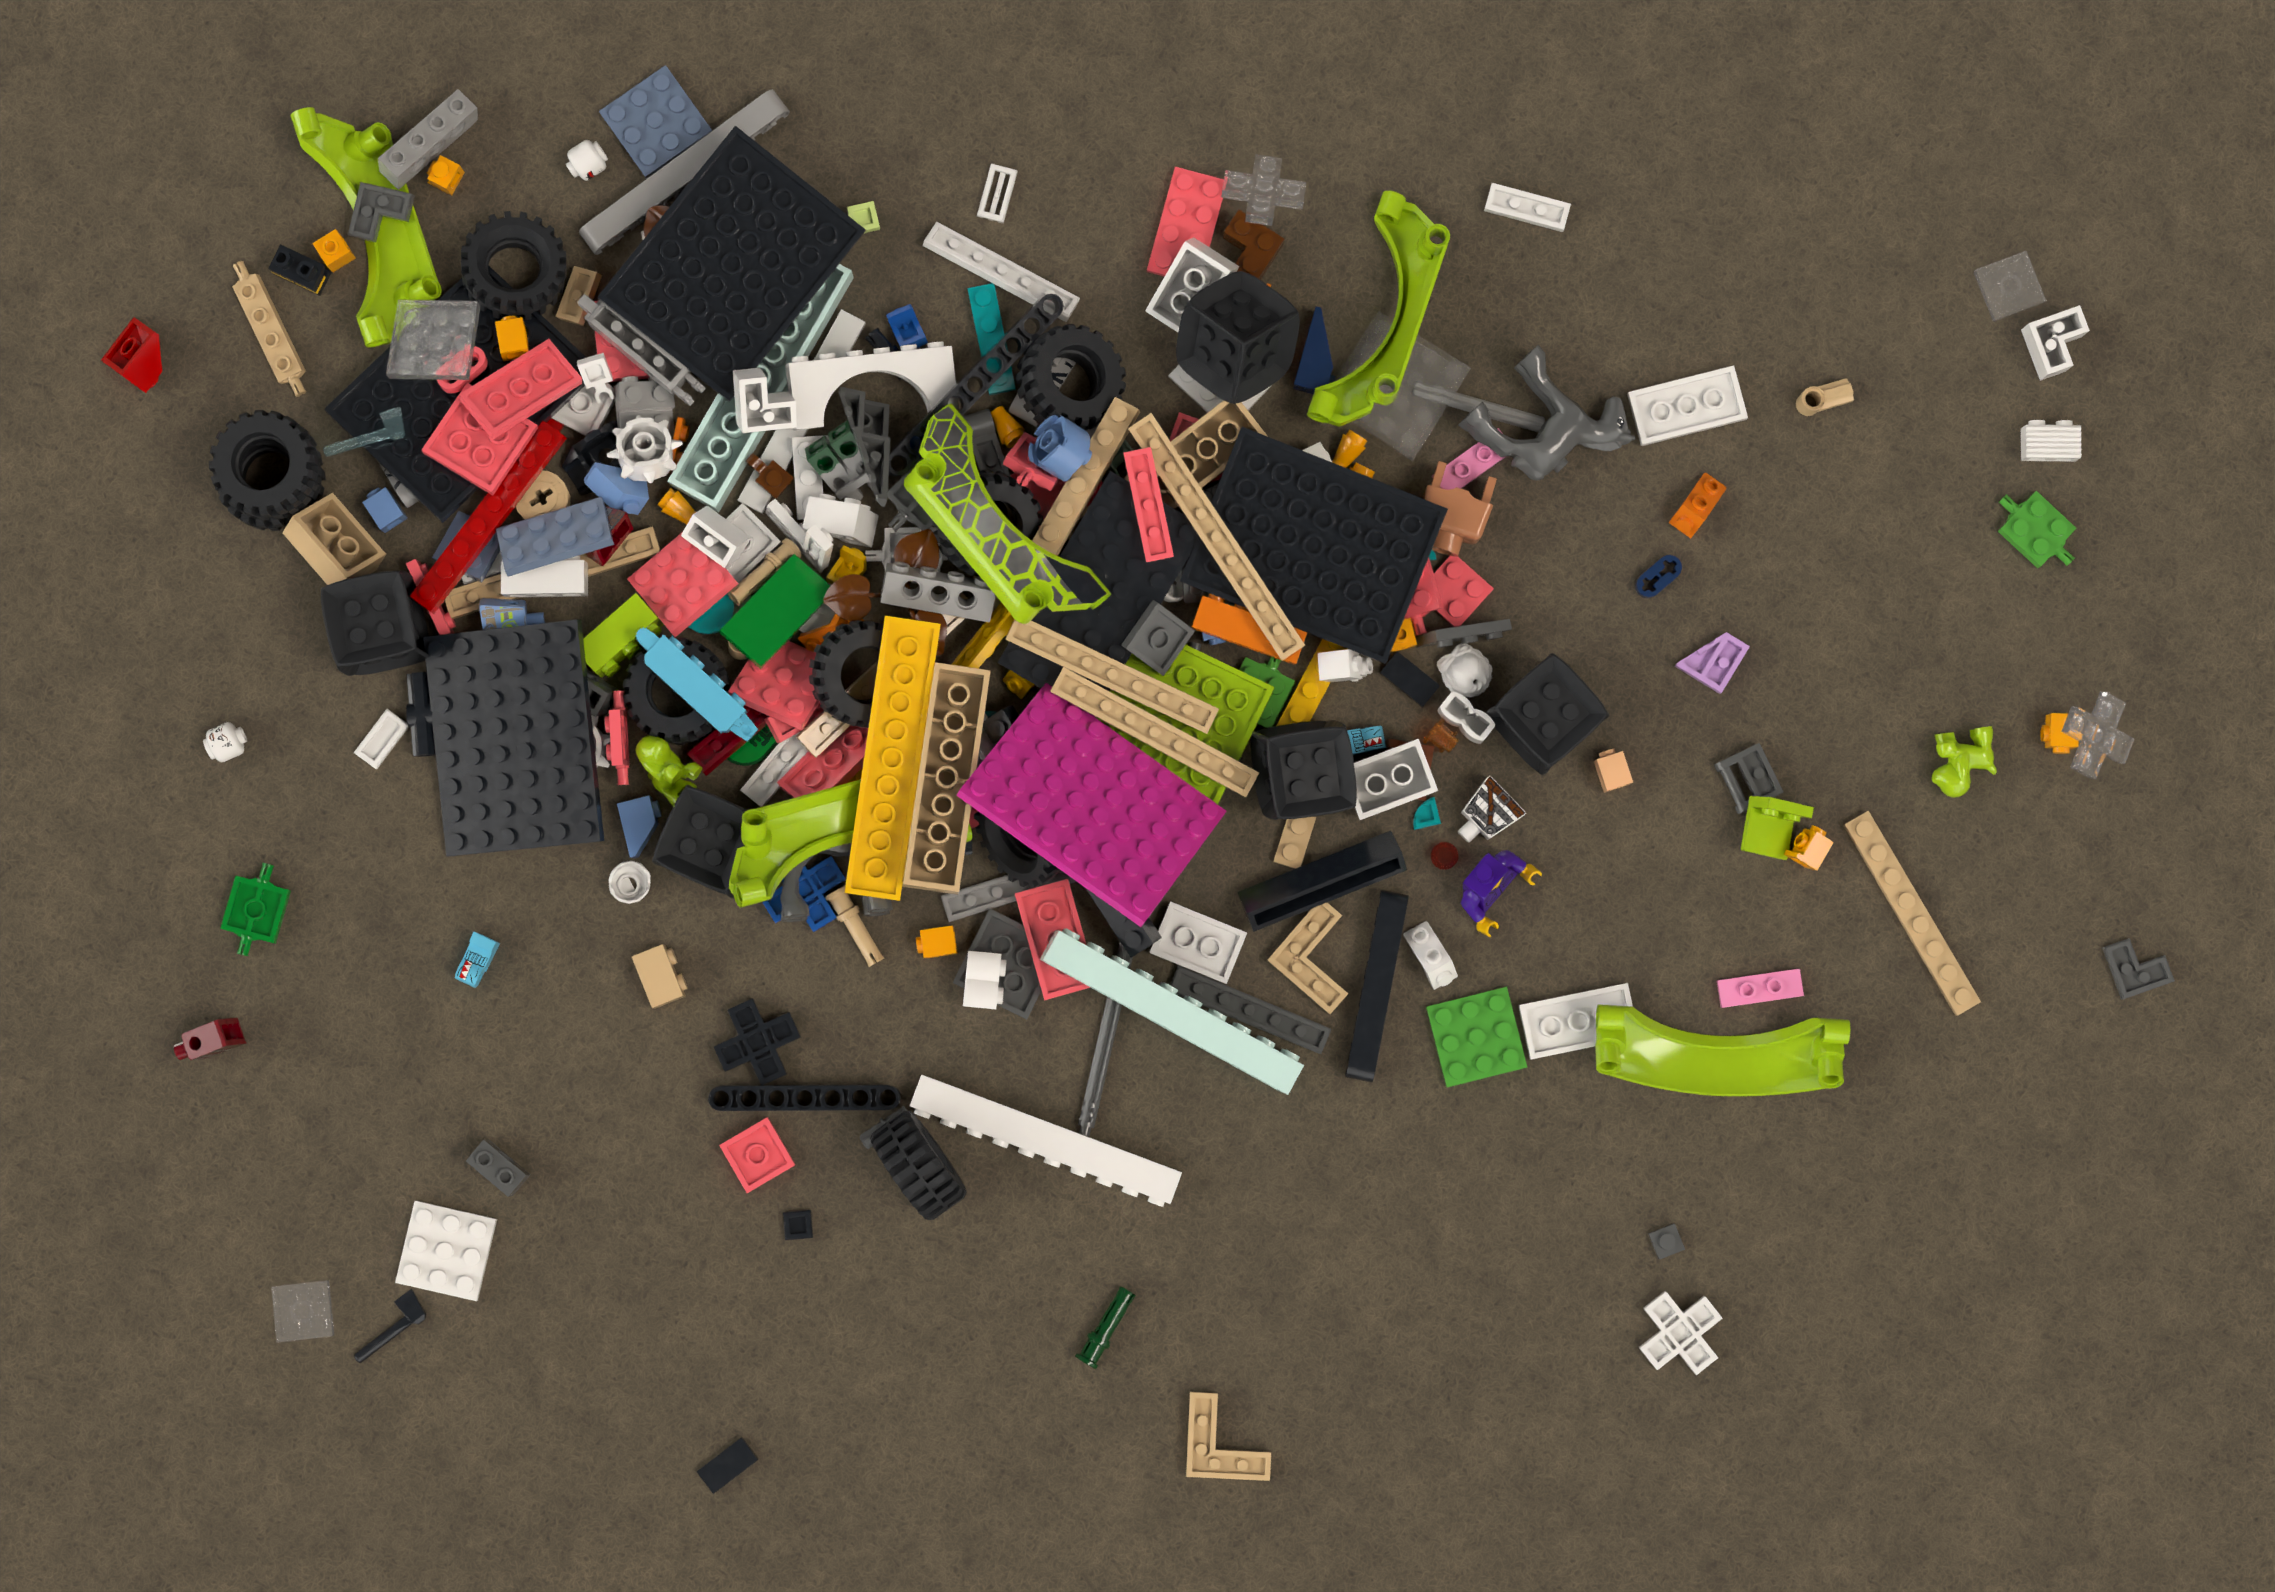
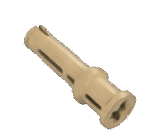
M788 538L782 540V545L773 553H767L764 562L728 592L729 598L738 606L741 605L751 594L765 584L793 554L801 558V551L796 544Z
M845 886L827 895L825 899L831 902L837 912V920L845 923L870 967L884 959L858 915L860 908L858 905L853 904L848 893H844Z

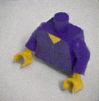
M1503 850L1495 856L1487 853L1463 882L1461 905L1471 919L1477 923V930L1488 937H1491L1488 932L1489 927L1492 926L1498 929L1499 925L1497 922L1485 917V913L1517 874L1520 873V876L1530 885H1535L1531 881V877L1534 874L1538 873L1542 876V873L1532 864H1526L1525 861L1508 850Z

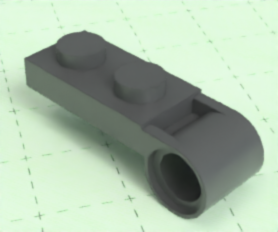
M985 409L964 415V419L973 429V453L979 474L981 469H990L993 472L1000 471L1010 476L1008 467L1003 465L1005 459L995 433L990 410Z

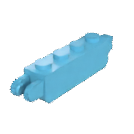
M643 627L638 630L636 640L648 651L644 655L645 664L720 733L732 731L747 742L756 734L758 728L746 715L747 711L743 708L746 702L735 692L730 696L722 689L726 684L714 673L709 677L702 670L705 665L694 655L690 658L681 651L684 646L675 637L671 636L668 639L663 635L659 639L647 628Z

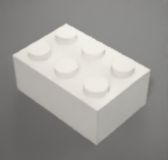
M1194 237L1186 240L1145 311L1178 332L1181 316L1187 302L1205 287L1231 273L1237 272L1239 266Z
M1419 739L1354 763L1357 787L1355 808L1360 820L1438 791Z

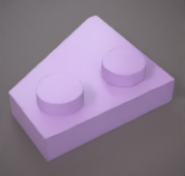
M1726 632L1679 661L1675 667L1721 694L1750 646Z

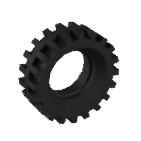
M504 211V218L497 219L495 214L489 216L487 224L484 225L481 221L475 225L476 231L473 234L470 232L467 234L466 245L462 246L461 250L462 282L464 288L468 289L470 300L472 302L477 300L479 302V309L483 312L487 308L492 310L493 317L497 319L500 318L501 314H506L509 316L524 315L525 320L531 319V313L538 311L542 315L546 312V306L549 303L554 306L557 302L558 293H562L564 290V281L566 279V251H563L561 237H555L554 228L551 225L545 228L542 225V219L537 216L534 221L527 219L526 212H520V217L518 218L511 217V211ZM520 248L529 251L535 256L539 263L540 271L537 279L531 285L523 289H507L496 284L488 273V265L491 258L503 249Z
M979 811L974 814V819L979 822V825L975 827L976 833L981 834L983 838L980 841L982 848L986 847L990 855L987 857L990 861L995 860L999 865L997 870L1001 874L1003 872L1008 874V880L1011 882L1019 880L1020 886L1030 885V888H1034L1061 872L1056 866Z

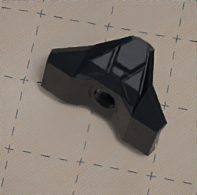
M610 421L600 429L590 431L584 439L572 445L562 468L566 471L580 495L593 492L584 483V478L595 462L604 464L599 460V453L605 448L616 449V436L612 431L614 428H618L617 421ZM616 458L611 463L605 464L621 468Z

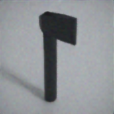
M412 1288L394 1301L405 1316L355 1353L354 1358L358 1363H362L413 1323L420 1324L426 1319V1312Z

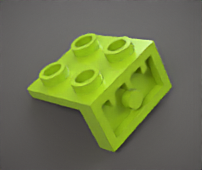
M1750 796L1741 850L1787 860L1788 857L1784 853L1790 847L1794 822H1800V818H1812L1814 807L1772 797Z

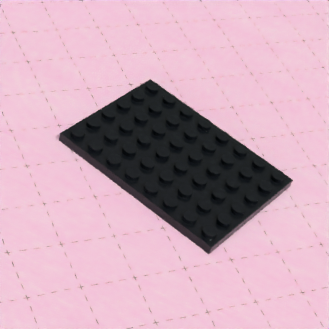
M734 126L599 294L598 299L730 402L734 397L733 370L752 369L759 366L866 232V229L737 126Z
M488 265V273L496 284L507 289H513ZM462 278L324 409L336 423L441 523L446 521L480 487L422 452V448L461 392L451 394L443 391L437 381V373L458 353L470 346L482 349L488 361L484 372L469 383L472 386L514 361H503L495 326L496 321H501L503 317L509 315L501 314L500 318L497 319L493 317L492 310L487 308L485 312L479 309V302L477 300L473 302L470 300L468 289L464 288ZM538 311L531 313V319L525 320L524 315H515L517 318H523L529 351L550 339L581 376L577 360L587 357L550 322L540 315ZM473 361L470 366H475L478 361ZM451 379L449 383L452 384L456 382L457 379ZM583 379L581 385L527 419L537 424V426L542 421L547 423L585 386Z
M1241 427L1211 504L1293 627L1386 664L1448 509ZM1198 535L1180 582L1246 608Z
M581 619L423 637L425 653L429 655L426 658L430 706L433 712L432 725L446 857L604 841Z

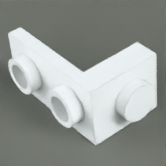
M1427 921L1404 933L1407 943L1424 968L1428 981L1434 990L1440 986L1448 985L1453 979L1458 977L1450 956Z

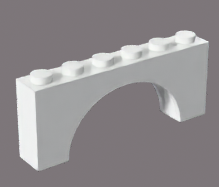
M942 341L927 343L928 348L917 349V344L900 346L901 351L890 352V347L873 349L874 354L863 355L862 350L846 352L847 357L836 358L835 353L820 354L819 360L809 361L808 356L793 357L792 363L785 364L788 391L796 401L797 427L793 428V430L824 427L825 408L833 392L849 378L868 372L888 373L905 380L918 391L926 405L927 412H929L956 385L952 346H944ZM951 397L948 404L952 403L959 411L958 399Z

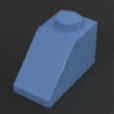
M595 462L584 478V483L598 497H602L603 501L610 508L638 515L649 499L647 481H633L628 477L624 479L621 477L622 468Z
M651 796L617 804L629 855L633 859L640 856L659 824L657 818L662 817L658 801H653Z

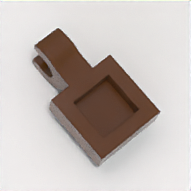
M754 453L746 460V464L759 474L755 482L776 500L794 480V477L774 460L767 466Z

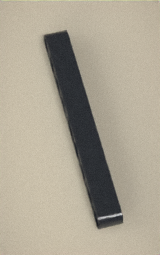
M1047 294L1038 299L890 451L889 475H904L922 458L919 452L912 450L910 440L913 436L923 440L928 421L934 414L948 405L951 397L959 399L961 408L958 412L963 416L1060 316L1064 305L1059 296ZM1045 300H1050L1054 303L1055 312L1053 314H1047L1044 311L1043 303ZM1027 319L1034 321L1037 328L1034 334L1026 332L1024 328V323ZM1007 339L1016 341L1018 346L1016 353H1009L1006 350L1005 342ZM989 358H993L998 362L999 368L996 373H991L986 367V362ZM969 378H975L979 381L980 388L978 392L974 393L968 389L967 381ZM894 456H899L904 461V467L901 471H895L891 467V459Z

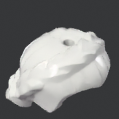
M1460 643L1450 654L1444 655L1437 661V667L1442 673L1445 686L1451 692H1457L1464 697L1480 695L1488 688L1492 679V666L1489 664V660L1479 650L1474 649L1468 644Z

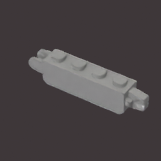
M585 294L579 299L577 303L587 312L584 319L587 320L589 326L672 396H678L691 406L694 400L687 392L681 389L685 382H688L697 392L702 393L706 389L690 374V371L683 364L599 300L595 303Z

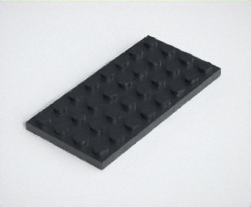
M1110 471L1060 557L1089 567L1111 592V595L1095 609L1052 612L1047 606L1039 611L1031 621L1126 664L1132 653L1122 647V643L1152 600L1161 605L1192 552L1198 537L1197 532L1186 515L1163 502L1174 557L1146 562L1130 483ZM1009 642L998 661L999 664L1040 688L1045 683L1053 687L1063 666L1012 642ZM1080 675L1081 677L1093 682L1094 684L1104 688L1105 690L1110 691V688Z

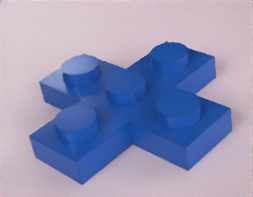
M832 856L809 870L804 866L799 878V893L807 903L810 913L806 921L813 932L837 919L836 914L823 894L846 881V878ZM783 886L774 892L772 899L762 902L775 923L781 921L782 904L780 898Z

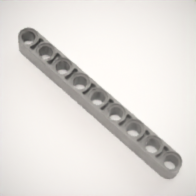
M773 89L766 91L586 223L579 230V234L595 255L601 254V249L607 245H613L624 237L623 233L631 229L632 231L646 220L647 210L650 207L666 206L668 204L667 201L672 197L677 198L734 126H737L755 140V136L759 133L764 134L777 124L776 121L781 117L786 118L790 111Z

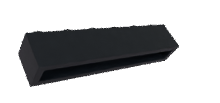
M1390 830L1237 893L1253 932L1404 872L1407 870L1402 851Z

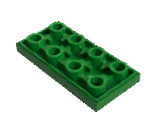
M793 554L720 629L719 633L761 669L824 604L823 599L830 585L799 557Z

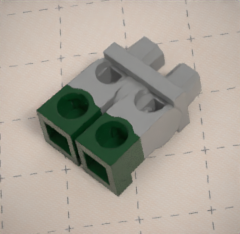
M847 420L828 433L829 440L824 435L806 447L805 454L807 461L835 492L839 500L842 498H852L860 501L863 498V493L859 489L860 486L867 483L872 491L873 489L849 421Z

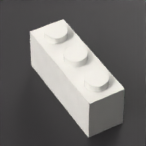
M575 556L508 577L504 570L503 561H501V594L505 598L588 596V563L585 560H581L580 556Z

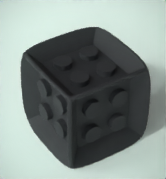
M1243 271L1231 273L1205 287L1187 302L1179 325L1176 345L1177 362L1190 377L1222 400L1232 404L1246 401L1276 383L1288 371L1294 357L1298 338L1299 313L1285 297L1257 277Z
M400 570L373 573L338 581L321 588V606L330 650L337 669L347 676L373 674L414 665L428 658L429 655L425 653L423 637L429 636L424 610L421 604L410 597L417 586L413 576L408 572Z
M1554 653L1549 654L1545 660L1524 676L1495 706L1486 712L1495 723L1496 730L1523 760L1539 772L1540 775H1545L1553 765L1569 754L1609 717V713L1594 692L1568 664Z
M1337 720L1309 721L1269 727L1252 732L1253 770L1259 772L1255 780L1258 802L1265 817L1272 820L1298 819L1342 812L1356 807L1357 787L1353 753L1344 723Z
M686 785L663 828L652 862L734 899L729 889V879L737 848L745 846L741 840L742 815L747 810L711 793Z

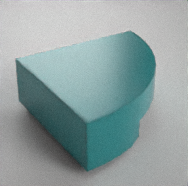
M1435 797L1426 800L1416 810L1413 819L1414 830L1441 824Z

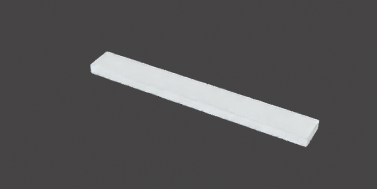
M841 309L814 360H819L820 354L835 353L836 358L847 357L846 352L852 350L866 323ZM793 428L775 430L760 459L767 466L774 460L786 471L793 459L791 438L805 437L808 429L793 430ZM754 470L738 498V502L763 514L772 496L755 482L759 474Z

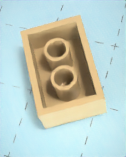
M333 493L293 515L283 531L284 536L327 585L373 573L386 555Z

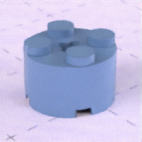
M1056 415L1047 418L1034 433L1038 436L1035 444L1030 442L1028 457L1032 463L1064 482L1068 481L1081 465L1087 464L1092 456V451L1089 450V433L1067 418Z

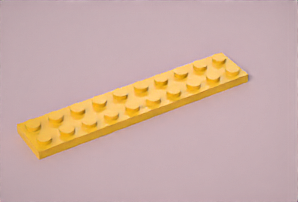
M885 616L844 893L900 901L941 625L939 623Z

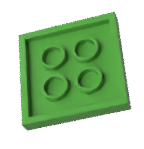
M1507 987L1426 1007L1446 1088L1527 1068Z

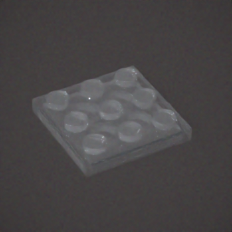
M398 300L386 370L388 378L469 380L481 307L478 301Z

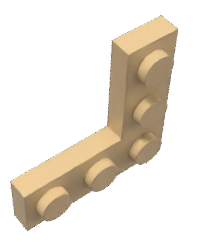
M1324 903L1312 908L1267 961L1330 1015L1348 993L1307 958L1310 952L1342 916L1329 903Z
M1190 1391L1186 1477L1270 1481L1271 1452L1215 1449L1218 1393Z

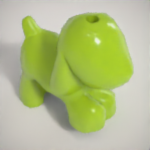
M1992 726L1970 730V738L1975 746L1958 743L1954 732L1935 735L1937 753L1941 758H1948V763L1934 770L1931 780L1945 795L1955 798L1966 794L1970 788L1971 769H1986L1993 775L1997 773V769L1993 764L1994 753L1991 749L1993 738Z
M647 735L638 742L635 748L637 758L648 772V778L652 780L653 786L667 798L673 807L686 785L697 788L693 782L684 779H697L702 770L699 764L693 762L683 765L680 758L670 749L668 742L658 736Z

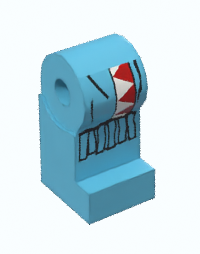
M1382 726L1347 730L1353 755L1386 748Z
M473 932L469 941L470 944L456 971L455 979L476 988L487 971L500 943L478 932Z

